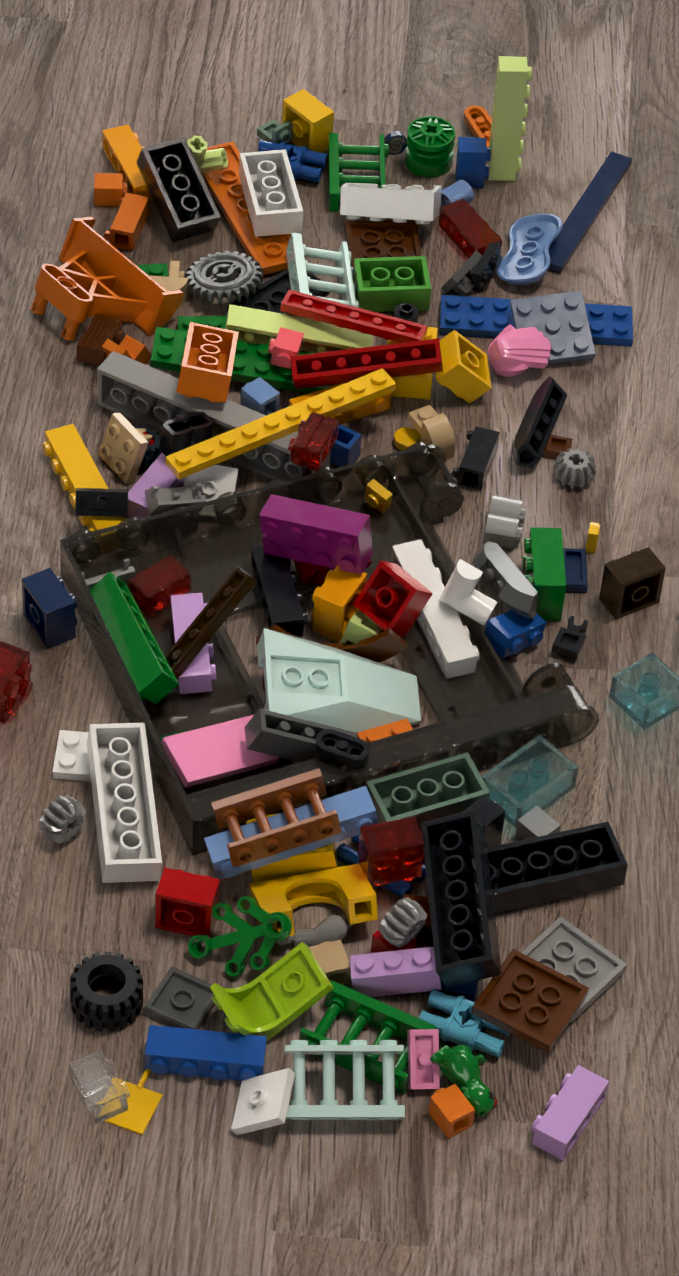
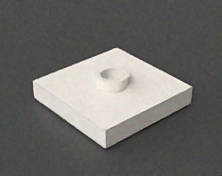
M214 465L185 477L184 487L193 486L195 483L202 484L201 489H199V496L205 495L207 501L197 512L189 513L231 519L238 468Z
M290 1068L243 1080L231 1131L236 1135H241L284 1124L295 1073Z

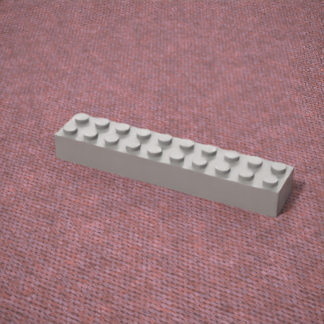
M114 351L97 368L98 405L116 413L120 412L123 416L158 431L162 430V424L168 420L184 418L186 415L195 412H205L214 421L213 438L266 416L228 399L226 403H213L204 398L185 397L180 393H176L178 378ZM299 430L228 460L315 497L329 480L331 443Z

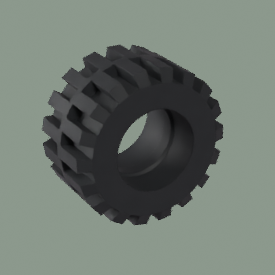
M98 952L92 954L93 958L91 959L85 957L82 959V965L77 964L75 966L74 973H71L70 1004L73 1014H76V1019L79 1022L85 1021V1027L90 1029L94 1026L96 1031L100 1032L103 1029H108L109 1032L115 1031L116 1027L123 1029L127 1027V1022L132 1024L136 1020V1015H140L143 1005V975L140 974L138 965L133 966L132 959H123V954L119 953L114 956L111 955V952H105V955H99ZM102 988H112L119 991L108 996L95 993V991Z

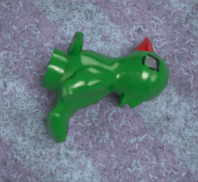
M446 1045L431 1055L430 1061L439 1065L440 1070L447 1079L460 1087V1091L475 1109L474 1115L484 1116L497 1105V1099L481 1080L480 1066L486 1062L483 1054L472 1055V1049L467 1045H457L452 1048Z

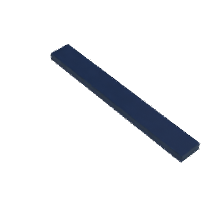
M610 152L562 225L558 238L549 247V270L558 273L563 271L631 166L632 158Z

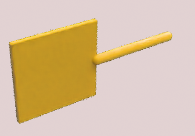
M145 1069L137 1085L116 1078L96 1118L143 1135L163 1097V1094L143 1088L151 1070Z

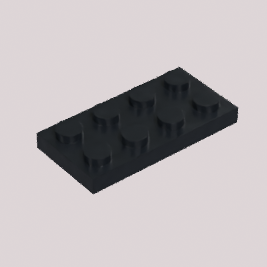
M288 268L261 284L260 289L256 288L255 294L249 292L248 299L243 295L240 302L235 300L231 305L291 315L290 313L280 311L282 300L288 290H291ZM307 273L310 279L322 281L312 273ZM309 289V293H312V296L326 297L330 294L327 291Z

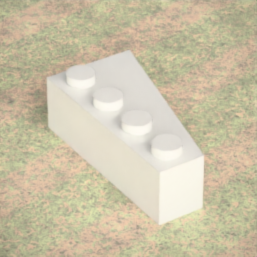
M345 183L341 186L340 215H347V219L354 220L361 219V216L370 217L371 221H383L384 218H393V222L405 223L409 219L416 220L417 224H430V221H434L441 214L442 186L433 185V190H424L422 185H412L401 189V186L398 184L382 185L381 189L378 188V184Z

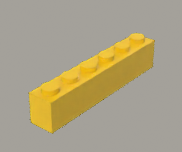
M74 424L45 431V442L42 443L43 452L46 457H50L52 469L55 474H59L61 486L64 491H68L73 508H76V488L108 489ZM79 516L82 526L86 525L91 543H95L100 552L129 544V525L124 517Z

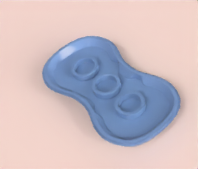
M534 214L518 219L509 230L510 248L503 257L500 267L496 268L498 277L506 283L514 285L530 284L541 280L550 266L549 247L560 234L562 229L561 219L552 214Z

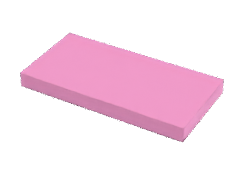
M254 715L171 735L162 739L160 744L185 788L277 763L279 757L246 748L245 726Z

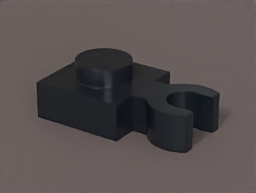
M570 616L567 628H560L552 645V652L577 660L585 643L588 621L584 620L582 625L577 626L574 624L575 616Z

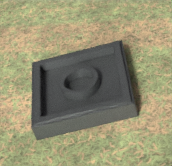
M171 966L143 1007V1014L171 1027L199 1030L215 1006L212 1000L214 993L210 988L212 984Z

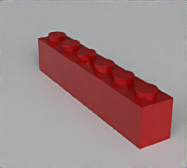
M439 338L290 356L295 389L348 383L382 368L391 378L443 372Z

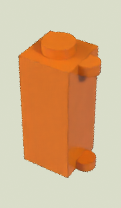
M126 193L125 197L120 198L118 202L120 208L110 231H105L103 237L105 240L110 241V244L115 248L133 251L149 216V197Z

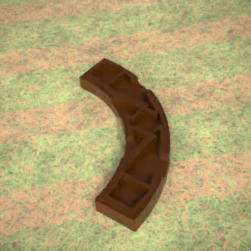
M276 624L269 628V630L298 637L283 630ZM390 628L375 636L360 640L359 643L343 646V643L320 642V644L378 663L396 656L407 649V642ZM259 635L258 637H256V644H257V645H258V642H259V640H260L261 635Z

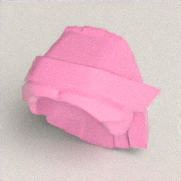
M510 324L494 339L488 348L490 365L496 374L505 377L519 375L530 367L545 369L550 358L551 344L548 338L544 337L543 333L539 332L536 327L515 329Z

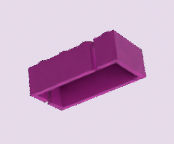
M272 494L259 515L265 554L334 569L337 565L340 570L357 574L364 572L373 555L370 515Z

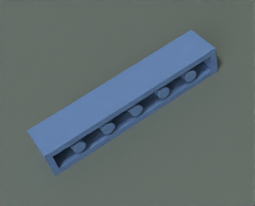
M364 786L321 800L326 812L337 811L342 830L340 834L237 867L232 866L227 845L234 841L229 830L204 838L216 878L221 880L233 877L242 872L257 869L279 860H285L292 856L313 851L317 848L378 829L379 823L376 809L367 787ZM311 804L295 809L299 821L315 816ZM284 812L268 817L272 830L288 825ZM257 821L240 826L244 838L261 833Z

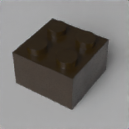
M649 547L640 551H634L619 559H613L604 565L599 600L615 620L660 602L666 567Z

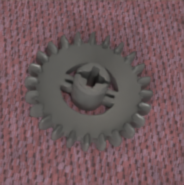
M219 251L214 255L209 253L207 257H200L199 261H194L187 268L185 278H188V293H193L194 299L200 296L201 302H204L206 296H208L210 305L215 297H217L219 305L222 304L223 297L227 298L229 304H231L232 296H235L238 302H240L241 293L248 299L249 292L255 294L256 288H261L263 269L258 261H255L251 256L248 257L245 253L240 255L236 251L230 253V251L221 253ZM213 271V275L207 278V275ZM241 273L240 276L235 279L234 275Z

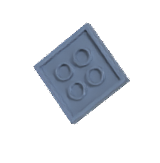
M582 291L510 300L515 329L536 327L539 332L543 333L544 337L548 338L551 344V351L547 365L595 358L596 353Z

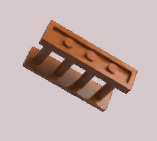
M319 768L211 802L218 828L228 827L234 841L227 845L233 867L342 832L337 811L326 812L320 797L327 794ZM310 801L315 816L299 821L293 806ZM283 810L288 825L272 830L266 814ZM255 818L261 833L244 838L239 823Z

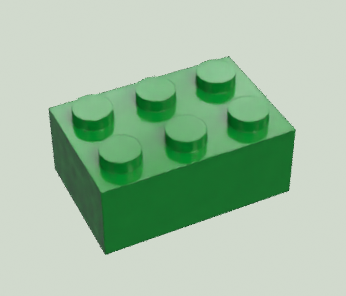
M530 527L529 538L524 539V553H527V556H522V571H526L527 575L524 576L538 592L536 613L544 621H561L566 591L562 528Z

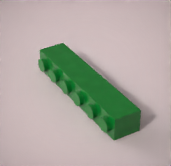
M109 572L87 592L92 601L90 606L99 615L100 619L98 621L100 625L108 632L109 636H107V639L116 648V657L125 665L126 670L124 672L134 683V692L142 700L148 699L156 705L179 682L127 584Z

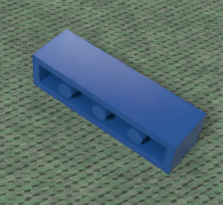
M149 1025L145 1050V1069H150L156 1074L172 1073L182 1074L186 1077L202 1076L211 1077L216 1080L232 1079L243 1081L263 1075L267 1036H245L237 1033Z

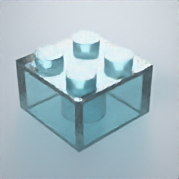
M652 652L612 676L609 697L645 730L679 709V676Z

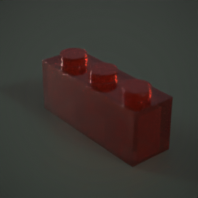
M464 198L440 207L438 225L468 258L476 250L483 255L490 242L499 244L501 252V237L489 227L488 223L477 214L474 207L470 206Z

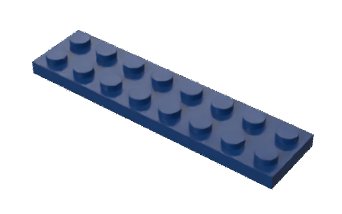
M441 295L440 335H448L455 330L462 336L496 338L508 325L511 324L514 327L510 308V300L513 299ZM584 303L593 344L632 346V306Z

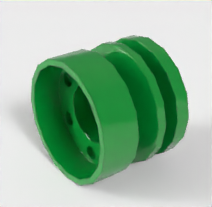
M424 116L410 123L407 129L405 164L411 172L418 176L433 178L445 175L450 171L453 165V148L455 145V128L450 122L435 116Z

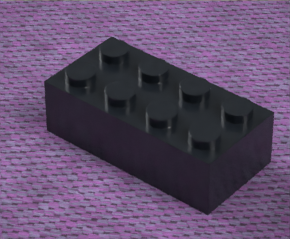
M185 138L142 148L136 163L172 242L215 231L221 216Z

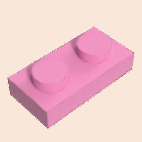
M439 1029L407 1030L408 1089H440L439 1065L430 1061L431 1055L439 1051Z

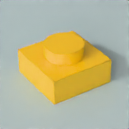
M372 479L366 486L364 499L372 508H377L380 512L384 513L390 508L393 494L376 480Z

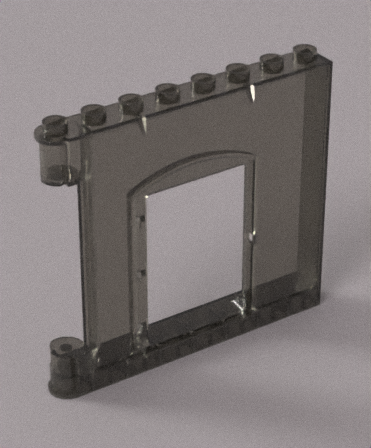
M416 443L409 446L406 450L384 456L369 455L357 463L334 469L323 467L311 475L288 481L282 479L273 480L261 488L242 493L227 492L215 500L192 506L185 504L177 505L165 513L142 519L138 517L127 518L115 526L96 531L81 530L75 532L69 538L60 540L61 577L69 594L72 593L77 601L76 609L129 722L145 723L150 767L192 856L207 852L204 838L229 830L228 827L218 828L211 802L302 773L320 769L327 794L320 797L321 800L364 787L366 786V781L466 752L469 753L478 772L575 744L589 736L599 722L597 711L592 706L587 705L578 687L574 685L561 663H550L540 667L528 677L524 684L509 657L502 658L495 652L484 632L486 624L483 626L460 612V620L463 626L466 625L469 630L470 641L472 645L477 646L480 658L476 663L475 673L446 679L416 619L405 637L400 636L407 642V649L401 653L412 674L417 676V683L439 722L367 743L370 748L369 759L364 765L353 767L324 756L293 764L292 760L279 757L276 764L186 788L173 768L159 736L184 729L191 731L255 715L259 709L264 708V704L223 624L212 636V639L208 641V644L213 643L214 659L210 660V664H215L217 680H212L211 692L180 694L178 684L155 707L148 701L142 700L81 573L84 572L85 579L122 569L124 568L123 560L129 559L130 566H133L135 569L137 590L131 593L165 656L175 644L171 595L202 593L203 603H208L238 566L254 578L251 567V546L263 545V533L261 532L259 515L272 494L370 515L373 555L370 558L372 564L364 570L367 573V581L380 561L390 562L392 546L421 539L425 548L431 551L432 562L435 568H439L442 583L445 587L456 565L433 525L443 523L444 517H449L456 513L463 504L464 496L447 469L445 453L439 446ZM372 479L376 480L393 494L390 508L384 513L380 512L377 508H372L364 499L366 486ZM291 559V567L289 568L290 571H295L296 590H300L302 596L313 594L315 589L322 585L300 582L294 561ZM256 583L229 616L263 607ZM251 699H253L256 706H253ZM310 801L295 805L293 807L294 809L308 805L310 804ZM279 810L266 815L283 813V810ZM247 821L241 822L239 825H246Z

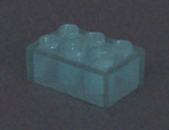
M539 734L481 777L490 792L489 798L502 806L505 810L504 819L516 828L517 820L535 806L540 807L544 811L574 789L579 766Z

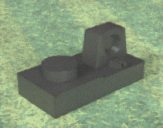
M476 250L441 289L446 294L452 289L460 296H466L474 287L466 275L471 277V273L482 255Z

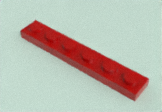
M288 290L281 302L280 311L290 313L291 315H298L313 319L314 321L336 325L340 328H347L363 334L381 337L386 340L404 343L424 340L427 335L428 326L293 290Z

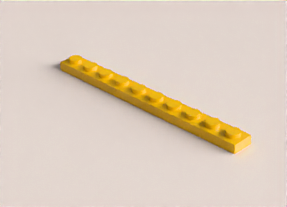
M383 368L168 455L166 456V465L177 479L180 480L396 391V383Z

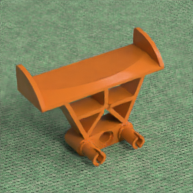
M93 217L72 219L59 256V260L64 264L60 267L52 264H43L41 266L35 284L36 295L30 308L31 311L38 315H44L48 302L55 306L67 318L60 335L68 341H74L80 324L87 317H94L97 313L104 317L107 316L108 318L112 317V319L116 318L124 322L134 323L149 336L155 334L156 327H163L173 316L180 305L184 293L181 290L170 292L165 290L92 228L95 224Z

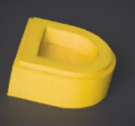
M409 427L400 428L394 434V445L399 450L412 454L420 444L421 435L415 429Z
M590 522L586 553L594 554L596 552L600 523Z

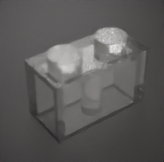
M102 1049L69 1063L71 1080L95 1124L128 1110L127 1098L130 1097V1092L124 1080H118L116 1076L118 1071L112 1058L107 1059Z

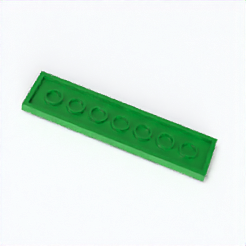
M156 327L150 367L180 372L188 332ZM237 340L231 381L250 383L260 377L274 388L312 393L335 386L327 385L295 389L292 370L270 364L272 354L268 353L269 345L252 344ZM300 351L299 355L313 354L315 352Z

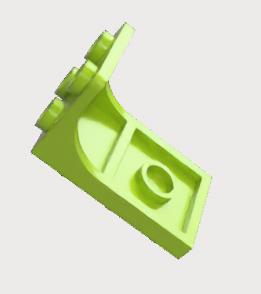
M303 942L246 985L237 988H223L214 983L210 986L214 993V996H212L213 1002L220 1010L225 1012L227 1016L225 1022L234 1033L238 1031L245 1036H267V1041L334 989L308 945Z

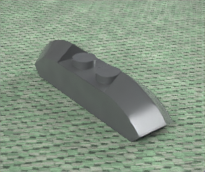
M487 541L474 555L473 563L475 568L483 572L482 577L486 583L492 587L496 595L510 610L525 618L533 619L536 616L538 592L497 543Z

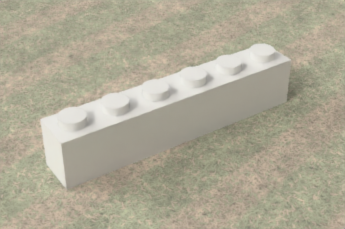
M421 539L392 546L390 563L399 565L433 593L418 616L417 621L444 678L450 679L475 673L476 663L480 658L476 645H472L469 630L466 625L463 626L460 620V612L440 600L445 587L442 583L439 568H435L432 562L431 551L425 548Z

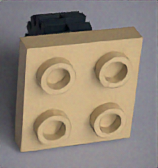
M119 412L111 415L98 455L125 484L134 483L141 464L143 467L151 466L162 453L159 450L161 435H157L158 431L156 430L151 431V427L143 428L142 424H138L136 427L135 424H131Z

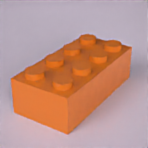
M190 322L176 393L189 398H204L213 403H226L239 332Z

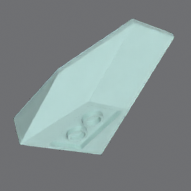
M263 628L257 645L258 666L264 669L266 695L264 710L356 733L403 719H408L411 726L420 724L421 714L416 675L337 648Z

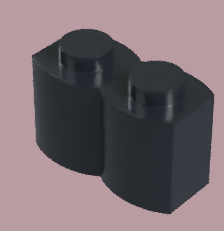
M195 412L186 415L184 418L166 421L162 424L159 450L165 456H168L212 438L214 421L205 412Z

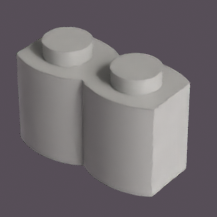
M497 495L492 496L483 544L490 541L497 543L500 547L514 549L515 542L520 543L523 527H518L519 523L524 524L526 509L522 508L523 500Z

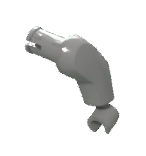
M344 912L340 915L332 914L315 928H297L295 935L288 936L285 940L277 941L276 943L278 945H286L294 942L295 948L301 942L310 947L325 941L342 940L347 934V930L357 924L350 925Z

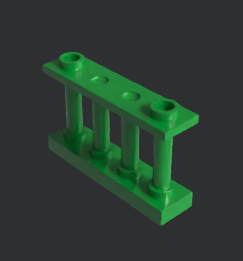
M329 133V211L338 212V205L341 202V188L339 187L345 183L378 184L381 189L382 185H386L385 158H388L389 144H384V134H379V146L343 145V143L338 142V133ZM342 154L378 155V161L343 160L339 156H342ZM343 169L379 170V176L343 175L339 171L342 172Z
M331 980L330 983L334 989L326 994L325 1005L329 1008L314 1032L302 1027L299 1040H307L308 1045H320L321 1040H331L326 1038L325 1035L339 1013L351 1016L355 1020L338 1045H350V1040L357 1039L365 1024L381 1030L373 1045H379L380 1040H389L391 1036L407 1041V1030L436 1029V1026ZM407 1044L404 1047L403 1054L398 1057L394 1064L395 1091L403 1095L407 1091L408 1074L404 1072L408 1065ZM311 1055L318 1056L323 1059V1055ZM335 1055V1064L353 1072V1055ZM365 1055V1078L383 1085L382 1062L378 1061L380 1055Z

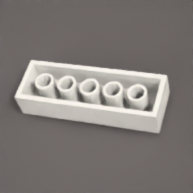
M145 723L90 724L87 750L102 883L159 881L162 856Z

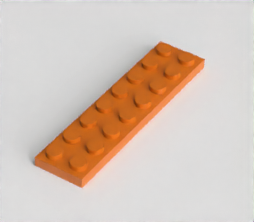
M232 141L207 147V151L224 148L226 151L228 167L222 170L203 172L201 175L247 255L260 263L263 275L286 270L288 268L286 248L291 235L281 234L255 237L239 178L240 152Z

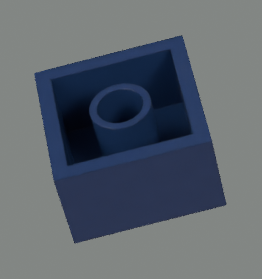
M51 568L22 578L23 615L46 648L49 649L76 638L78 621L75 616V608H77V601L72 593L69 594L65 589L62 578L56 576Z

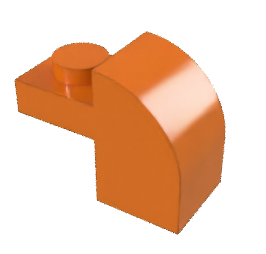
M126 335L119 345L109 339L102 345L107 353L106 358L114 351L146 365L152 356L144 344L129 335Z

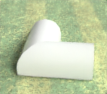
M460 559L440 596V600L484 626L497 602L475 590L483 572Z

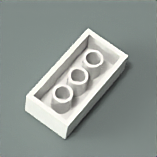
M286 149L240 153L239 178L255 237L292 234V232L302 233L303 208Z

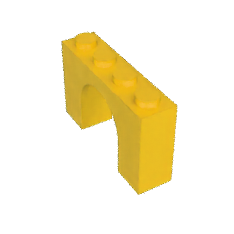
M359 863L249 884L250 896L256 899L259 907L270 914L273 912L285 913L290 918L292 930L289 936L295 935L292 910L309 903H329L340 907L350 925L378 920L376 893ZM278 921L276 924V929L280 932L282 926L281 923Z

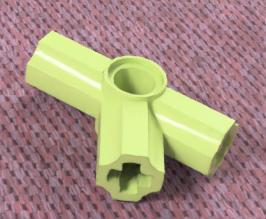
M194 135L193 138L187 140L189 149L201 174L228 167L227 154L224 148L207 151L208 144L203 140L202 136Z

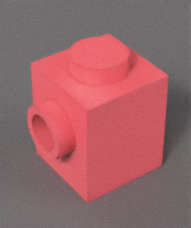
M280 327L276 340L271 339L268 353L272 354L270 364L292 370L290 356L300 354L304 333Z

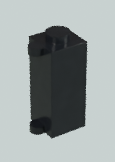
M478 426L475 427L474 431H468L466 438L470 442L460 467L454 468L451 473L454 478L458 479L459 485L479 490L483 489L498 450L500 432Z

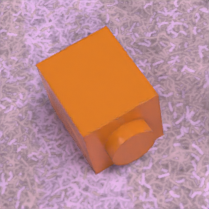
M95 173L94 206L120 207L118 202L127 193V183H123V174Z
M453 1084L448 1088L438 1089L430 1096L428 1113L449 1139L473 1126L475 1109L457 1085Z

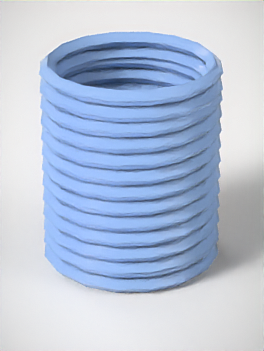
M459 180L443 189L441 193V211L450 215L473 202L474 193L471 186L466 181Z

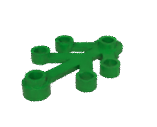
M243 896L237 903L239 911L244 914L249 913L263 923L262 925L252 926L234 914L228 903H218L213 908L214 918L225 921L238 931L209 938L207 935L193 936L188 942V951L194 958H206L211 955L214 949L240 943L232 959L225 964L227 975L236 977L244 973V961L255 940L265 936L258 953L253 954L250 958V964L253 969L265 970L270 965L269 955L276 942L285 940L291 933L292 923L285 913L273 912L270 914L257 905L254 897ZM246 900L250 902L248 910L244 906ZM221 907L225 909V915L223 917L220 915L219 912ZM278 921L281 923L282 926L280 932L276 929V924ZM203 941L206 945L205 951L201 949V943ZM259 956L263 959L261 967L257 963ZM233 963H236L238 966L236 973L232 970Z

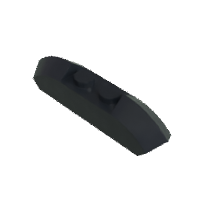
M550 376L542 383L532 397L515 436L514 461L517 466L533 467L540 461L568 396Z

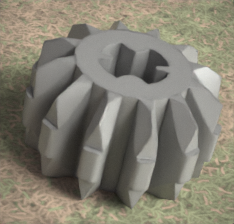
M579 447L574 451L570 448L566 452L560 451L553 467L555 480L561 481L562 486L570 485L571 489L574 486L582 489L584 484L590 485L597 469L595 457L589 456L588 451L581 452Z
M59 795L54 802L50 801L48 808L43 809L44 815L39 819L41 822L39 828L52 841L58 844L63 841L67 843L72 836L76 837L78 830L82 829L81 825L86 821V809L75 798L68 795L63 797Z
M408 897L398 900L396 905L392 906L381 920L379 932L390 944L398 948L408 945L410 940L414 939L425 925L427 913L415 900H411Z

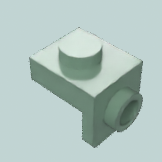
M274 119L257 128V136L264 141L272 143H288L292 140L293 123L287 121L281 125Z

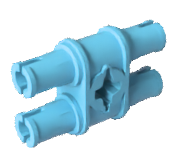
M433 989L427 1006L441 1010L451 1016L445 1019L422 1010L419 1019L435 1025L436 1029H439V1036L443 1042L450 1041L458 1045H467L472 1051L476 1049L499 1058L505 1040H500L483 1033L481 1029L488 1028L506 1034V1036H510V1033L472 1014L471 1010L475 1002L465 999V996L454 997Z

